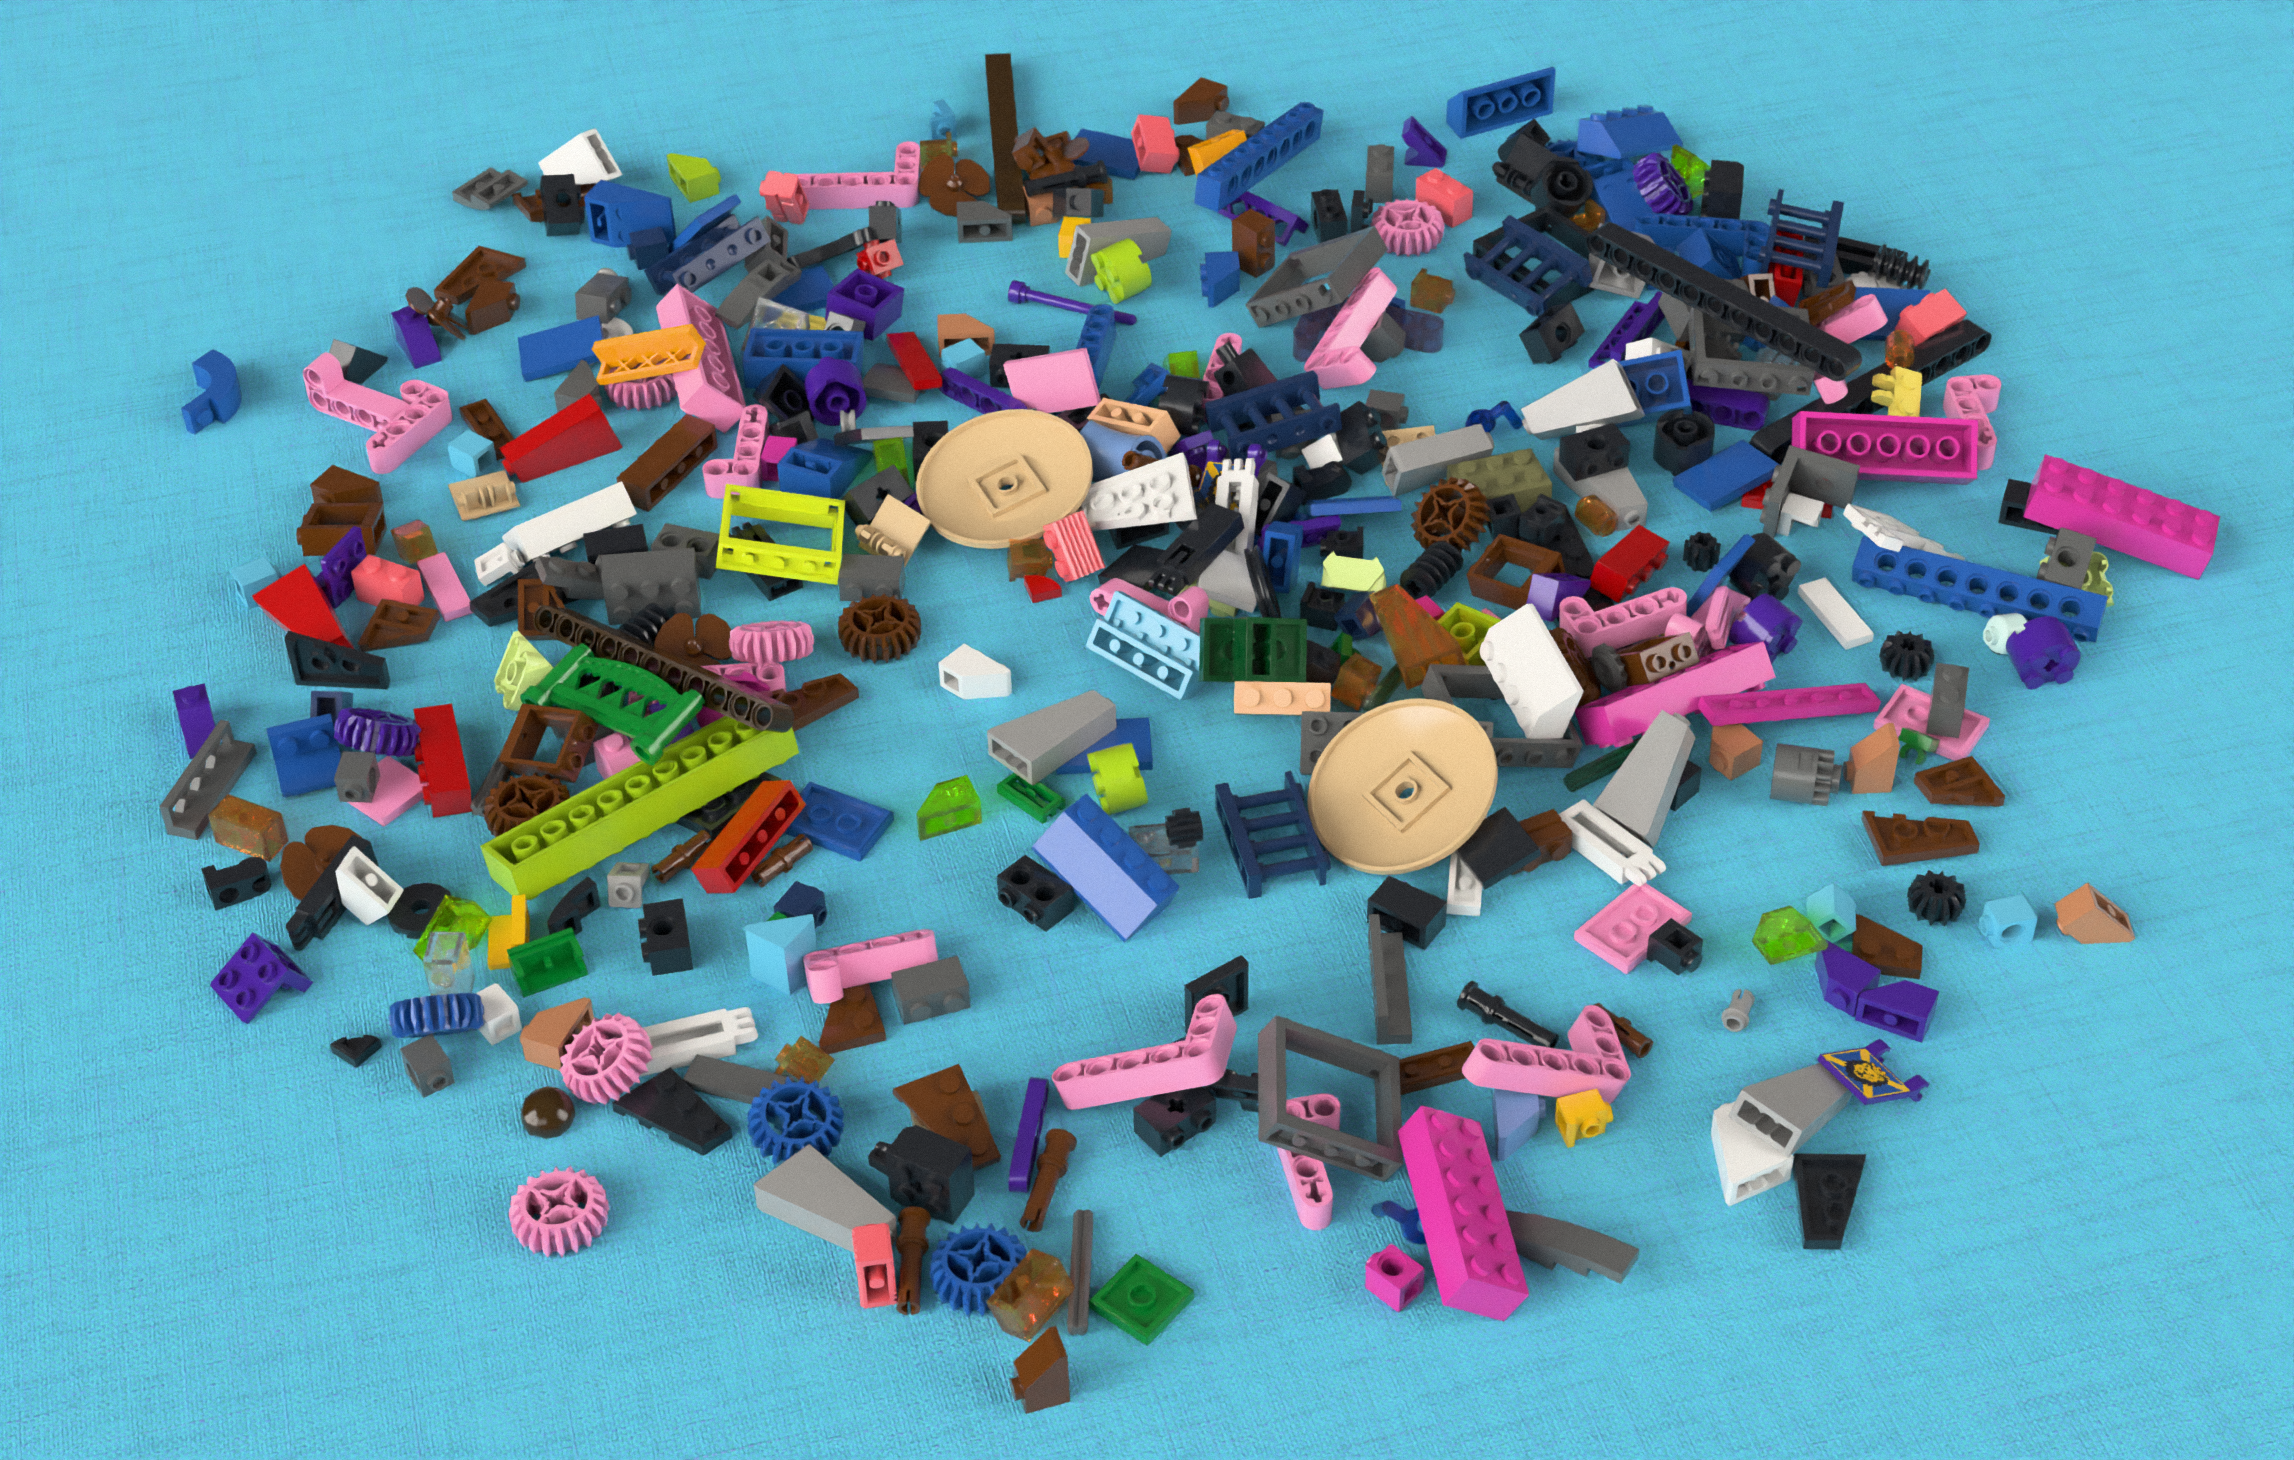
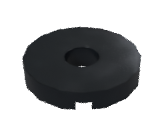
M432 883L414 884L404 888V891L387 916L392 929L399 935V932L411 939L430 938L443 932L447 928L446 924L450 920H454L456 906L450 891L441 885ZM420 909H429L426 913L415 914Z

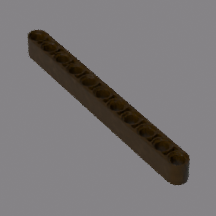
M985 54L997 208L1011 215L1012 224L1026 223L1022 170L1012 155L1016 144L1014 139L1018 137L1011 54Z
M548 605L539 606L534 613V626L540 633L572 647L584 644L591 649L594 657L617 660L643 668L663 679L680 695L688 692L690 689L696 690L705 700L703 706L756 730L785 733L793 725L794 713L787 704L568 608Z

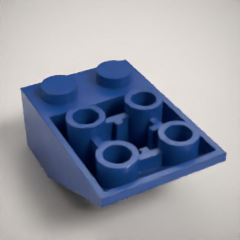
M1614 158L1582 168L1584 171L1588 170L1593 181L1592 193L1584 204L1604 224L1612 222L1634 232L1636 215L1640 213H1655L1647 205L1645 199L1641 197V192L1637 189V183L1634 181L1633 175L1635 164L1629 158Z
M600 180L584 196L592 242L614 248L626 247V245L631 244L629 233L656 227L662 228L668 245L677 238L670 197L605 180Z
M825 438L815 439L791 447L777 464L780 491L839 499L872 458L873 452L850 445H835L833 440Z

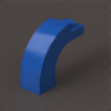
M214 349L192 363L197 385L206 391L181 408L186 429L194 435L215 420L225 424L238 411L242 401V392L233 362L227 356Z

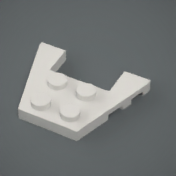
M1847 504L1843 515L1852 522L1851 525L1854 528L1862 531L1879 547L1899 552L1903 545L1965 560L1958 553L1953 554L1944 551V546L1940 543L1920 537V532L1890 515L1852 504Z

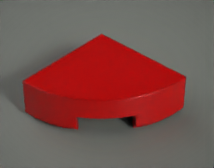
M1040 575L1024 576V585L1032 603L1062 597V589L1054 580Z

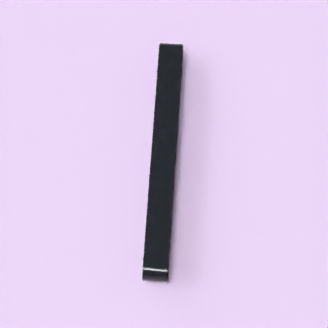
M1606 222L1586 237V247L1595 257L1833 381H1842L1862 364L1860 352L1852 345L1615 223Z
M1968 319L1963 320L1846 383L1848 393L1839 401L1826 404L1822 397L1759 430L1753 435L1749 444L1778 464H1781L1784 461L1789 446H1792V418L1800 411L1872 414L1885 407L1871 400L1872 391L1881 389L1872 385L1873 375L1878 373L1890 375L1891 370L1898 366L1921 373L1922 387L1982 354L1988 348L1992 335Z

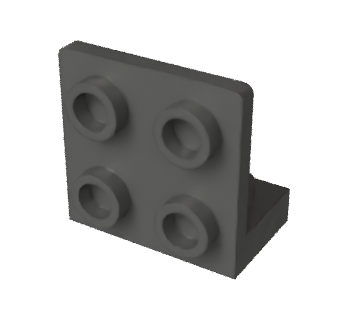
M1302 711L1300 774L1312 775L1319 757L1331 740L1345 726L1364 713Z

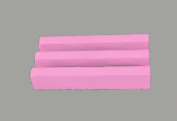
M1727 586L1716 587L1705 622V629L1714 650L1725 649L1735 613L1734 605L1730 606L1732 602L1731 596H1727Z

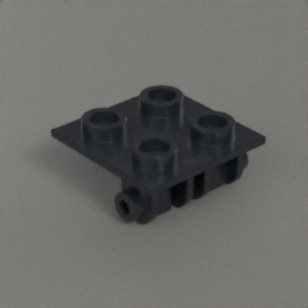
M1521 133L1506 162H1496L1492 166V171L1497 177L1495 181L1533 204L1530 192L1533 181L1546 164L1559 156Z

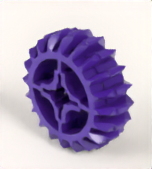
M1653 152L1650 155L1644 156L1634 165L1633 175L1634 181L1637 183V189L1641 192V197L1645 199L1653 212L1687 216L1693 210L1694 203L1692 194L1689 192V186L1686 185L1685 179L1680 175V171L1675 168L1673 163L1669 162L1668 158L1660 153Z
M359 707L342 709L334 726V738L340 744L352 747L355 750L375 752L377 755L412 756L414 755L416 743H420L418 733L421 732V728L416 725L415 720L381 710Z

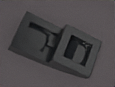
M587 877L578 883L556 905L547 921L550 935L571 927L574 935H577L582 931L581 919L601 907L597 884L592 879Z

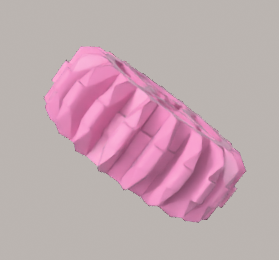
M1407 198L1405 201L1395 199L1394 203L1386 202L1385 206H1379L1378 211L1374 212L1371 227H1376L1388 248L1387 253L1395 252L1397 256L1401 254H1406L1408 257L1410 254L1420 256L1421 252L1429 253L1430 249H1436L1437 244L1441 243L1444 232L1441 212L1436 210V206H1428L1426 201L1420 203L1418 199L1414 201H1409Z
M668 358L662 359V360H661L659 363H657L656 365H661V364H662L664 361H666ZM644 362L637 364V365H636L634 368H632L631 370L637 369V368H638L639 366H641ZM619 367L611 368L609 374L616 371ZM672 373L604 385V390L610 401L616 402L617 407L625 406L627 410L637 408L639 411L641 408H648L650 410L652 406L661 407L662 402L668 403L671 397L677 396Z
M772 620L743 624L730 631L729 648L733 659L759 664L793 661L794 659L807 657L813 652L814 634H812L810 625L793 620Z
M606 1013L602 1020L594 1017L591 1025H583V1030L578 1035L572 1034L574 1041L572 1044L564 1046L567 1054L560 1058L563 1066L559 1071L562 1073L566 1087L578 1099L593 1105L598 1102L606 1105L610 1098L618 1101L621 1093H630V1087L634 1083H640L639 1076L648 1072L646 1063L652 1060L650 1051L653 1046L650 1044V1037L647 1035L646 1030L635 1019L623 1016L620 1013L614 1016Z
M571 1165L565 1171H560L555 1166L554 1171L547 1174L541 1169L540 1177L533 1178L528 1176L527 1185H518L517 1195L511 1197L509 1219L513 1234H515L516 1238H519V1242L523 1247L529 1246L534 1254L543 1250V1253L548 1258L553 1252H558L563 1258L567 1250L572 1249L575 1253H578L580 1245L583 1244L590 1247L592 1237H601L602 1228L607 1226L609 1204L605 1189L602 1185H599L595 1176L588 1177L584 1169L575 1173ZM580 1202L586 1205L584 1209L578 1207ZM535 1213L540 1215L538 1221L532 1218Z

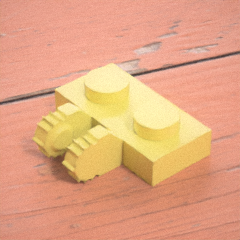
M1896 366L1891 370L1890 375L1879 373L1873 375L1872 385L1881 389L1872 391V402L1887 406L1888 415L1920 417L1921 373Z

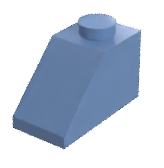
M1493 1089L1492 1109L1497 1161H1505L1537 1134L1539 1118H1545V1097H1538L1536 1094Z

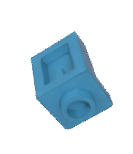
M944 99L935 101V113H932V118L929 120L932 142L936 143L957 137L955 114Z

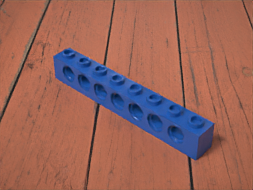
M1300 102L1197 175L1194 204L1216 212L1220 211L1320 139L1324 110L1315 107L1312 103Z
M1862 536L1852 566V581L1866 588L1877 587L1885 589L1894 595L1905 594L1917 597L1920 601L1926 603H1941L1948 605L1954 610L1976 612L1985 618H1991L2000 614L2019 613L2027 621L2039 617L2053 616L2059 622L2065 623L2073 639L2081 642L2091 641L2096 643L2108 596L1903 545L1900 551L1896 552L1879 547L1866 536ZM1884 566H1889L1893 569L1890 571H1884L1880 568ZM1912 574H1920V575H1922L1923 577H1921V578H1913V577H1911L1910 575H1912ZM1949 581L1953 583V585L1944 586L1941 584V582ZM1981 589L1984 592L1976 594L1973 593L1971 590ZM2008 596L2015 600L2005 601L2002 598ZM2041 604L2046 608L2036 609L2033 607V605ZM2073 612L2076 614V616L2068 617L2063 613Z

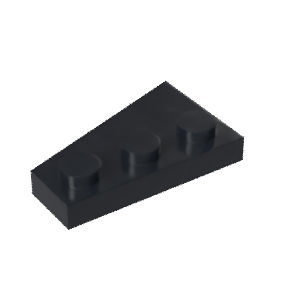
M536 562L470 601V611L489 627L518 619V579H540L535 568ZM554 586L556 594L563 604L581 600L566 598L562 587Z
M287 631L284 640L296 685L388 690L390 677L385 658Z
M763 772L759 774V777L735 787L732 792L728 791L726 792L727 794H722L708 802L705 806L703 805L701 808L680 817L675 823L696 833L700 830H705L710 834V839L714 841L763 781H780L782 779Z
M671 1067L633 1089L630 1093L623 1095L618 1101L612 1102L614 1112L622 1116L628 1114L638 1119L639 1124L648 1129L655 1127L667 1133L670 1140L703 1156L733 1138L731 1128Z
M1793 1153L1792 1168L1803 1249L1840 1250L1864 1168L1866 1154Z

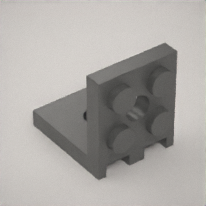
M1790 445L1782 466L1776 465L1771 480L1774 483L1771 488L1766 489L1762 505L1764 507L1759 521L1764 523L1763 533H1767L1773 538L1775 537L1781 510L1789 492L1845 509L1847 504L1853 503L1860 465Z

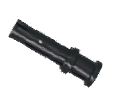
M1098 160L1097 164L1084 167L1076 165L1072 171L1029 181L1026 180L1024 185L1027 196L1031 198L1032 196L1053 192V189L1086 188V185L1099 182L1107 184L1108 177L1103 160Z
M1470 981L1459 995L1457 1008L1461 1010L1468 1009L1482 1017L1483 1023L1490 1025L1495 1023L1531 1045L1555 1048L1559 1040L1558 1034L1552 1033L1531 1019L1507 1007L1501 996L1488 994L1478 988V983L1475 981Z

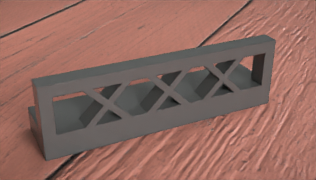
M220 720L159 806L169 835L198 840L257 752L253 743L234 740L229 721Z
M1370 914L1368 949L1377 1045L1412 1044V1027L1402 932L1381 933L1379 914Z

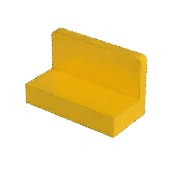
M525 894L512 895L511 915L489 917L487 964L490 970L510 968L507 949L530 942V915Z

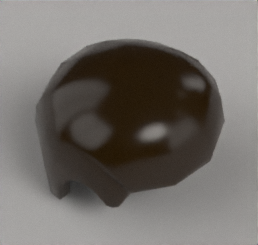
M546 1086L535 1089L525 1098L521 1108V1123L526 1128L528 1134L544 1139L561 1136L571 1127L575 1118V1107L570 1097L556 1087Z

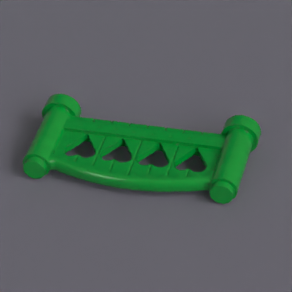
M584 644L574 646L535 686L530 685L520 695L523 704L553 707L554 704L564 709L579 710L594 722L633 738L630 742V747L634 754L644 763L652 766L664 755L663 749L702 710V705L705 703L702 695L696 690L690 689L688 692L680 695L672 686L657 675L629 663L594 657L591 649ZM592 673L594 677L600 676L598 681L578 689L581 677L584 674ZM614 682L615 686H622L620 690L600 698L603 686L606 683ZM636 691L637 695H645L641 700L622 708L625 695L628 692ZM658 700L660 705L667 704L664 709L644 717L647 705L651 701Z

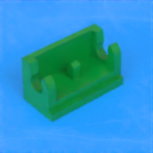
M572 927L507 949L511 973L523 998L588 975L586 965L582 959L584 954Z

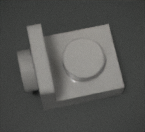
M616 862L607 875L608 905L610 907L640 908L642 906V887L650 876L649 863Z

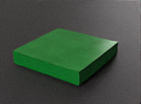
M1135 1254L1089 1300V1309L1148 1346L1194 1299V1290L1138 1254Z

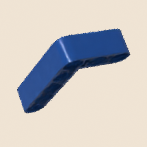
M1640 213L1635 217L1634 232L1648 235L1656 245L1672 247L1673 251H1677L1676 247L1700 227H1703L1735 256H1742L1741 277L1748 274H1761L1763 263L1758 262L1761 246H1766L1770 229L1767 223L1752 220L1660 213Z
M1108 304L1096 305L1089 309L1076 349L1087 348L1098 390L1117 335L1114 308Z

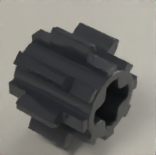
M1697 532L1695 535H1691L1689 540H1685L1683 561H1687V566H1690L1695 572H1707L1709 568L1712 569L1714 567V564L1717 565L1719 563L1721 544L1717 543L1716 537L1713 538L1710 533Z
M1190 807L1176 809L1172 811V815L1165 816V828L1170 846L1178 845V849L1196 846L1197 841L1203 840V826L1199 811L1191 812Z

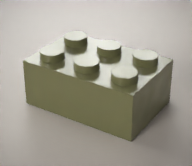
M1531 448L1447 465V481L1451 476L1458 479H1467L1471 484H1475L1480 488L1479 490L1486 496L1487 500L1514 494L1521 513L1527 511L1537 501L1539 494L1552 498L1553 484Z

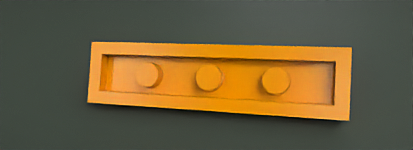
M693 324L595 341L592 351L602 363L596 381L601 386L697 369L706 343ZM687 354H691L689 360L680 361ZM668 358V359H667L666 361H664L661 365H656V364L659 363L662 359ZM644 362V363H643L641 366H639L637 369L631 370V369L634 368L637 364ZM619 367L616 371L609 374L611 368Z

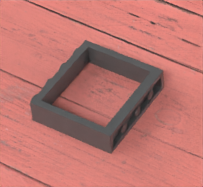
M1372 226L1294 251L1267 279L1245 306L1260 328L1342 303L1388 248L1376 227ZM1332 271L1326 278L1301 285L1308 278ZM1324 284H1328L1330 289L1326 290Z
M1691 307L1688 326L1693 385L1809 396L1815 371L1802 364L1796 366L1707 358L1704 330L1730 333L1741 332ZM1778 307L1809 323L1808 309ZM1699 374H1701V378H1708V379H1699Z
M1430 664L1421 686L1425 699H1434L1452 705L1454 703L1451 697L1505 699L1487 666ZM1571 720L1563 738L1559 739L1489 738L1496 754L1497 766L1573 768L1583 745Z
M1276 1015L1258 1033L1259 1141L1385 1182L1403 1165V1151L1398 1136V1131L1402 1127L1399 1057ZM1286 1049L1375 1079L1377 1143L1286 1113Z

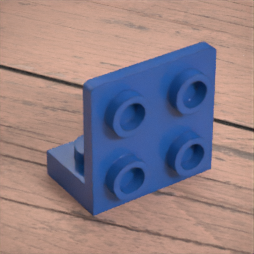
M331 714L266 728L283 797L286 798L336 786L334 777L341 754L338 742L334 738L335 730Z

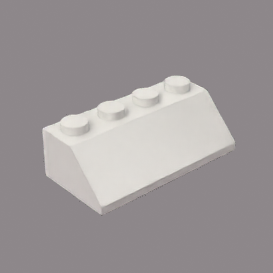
M621 481L519 524L504 534L502 539L512 551L515 549L519 551L525 564L530 561L534 563L539 556L551 558L549 553L558 549L563 554L577 548L576 542L584 539L583 533L601 531L613 527V529L626 527L631 524L629 519L637 513Z
M1526 604L1489 628L1484 642L1480 646L1479 653L1528 739L1563 738L1584 691L1533 604Z

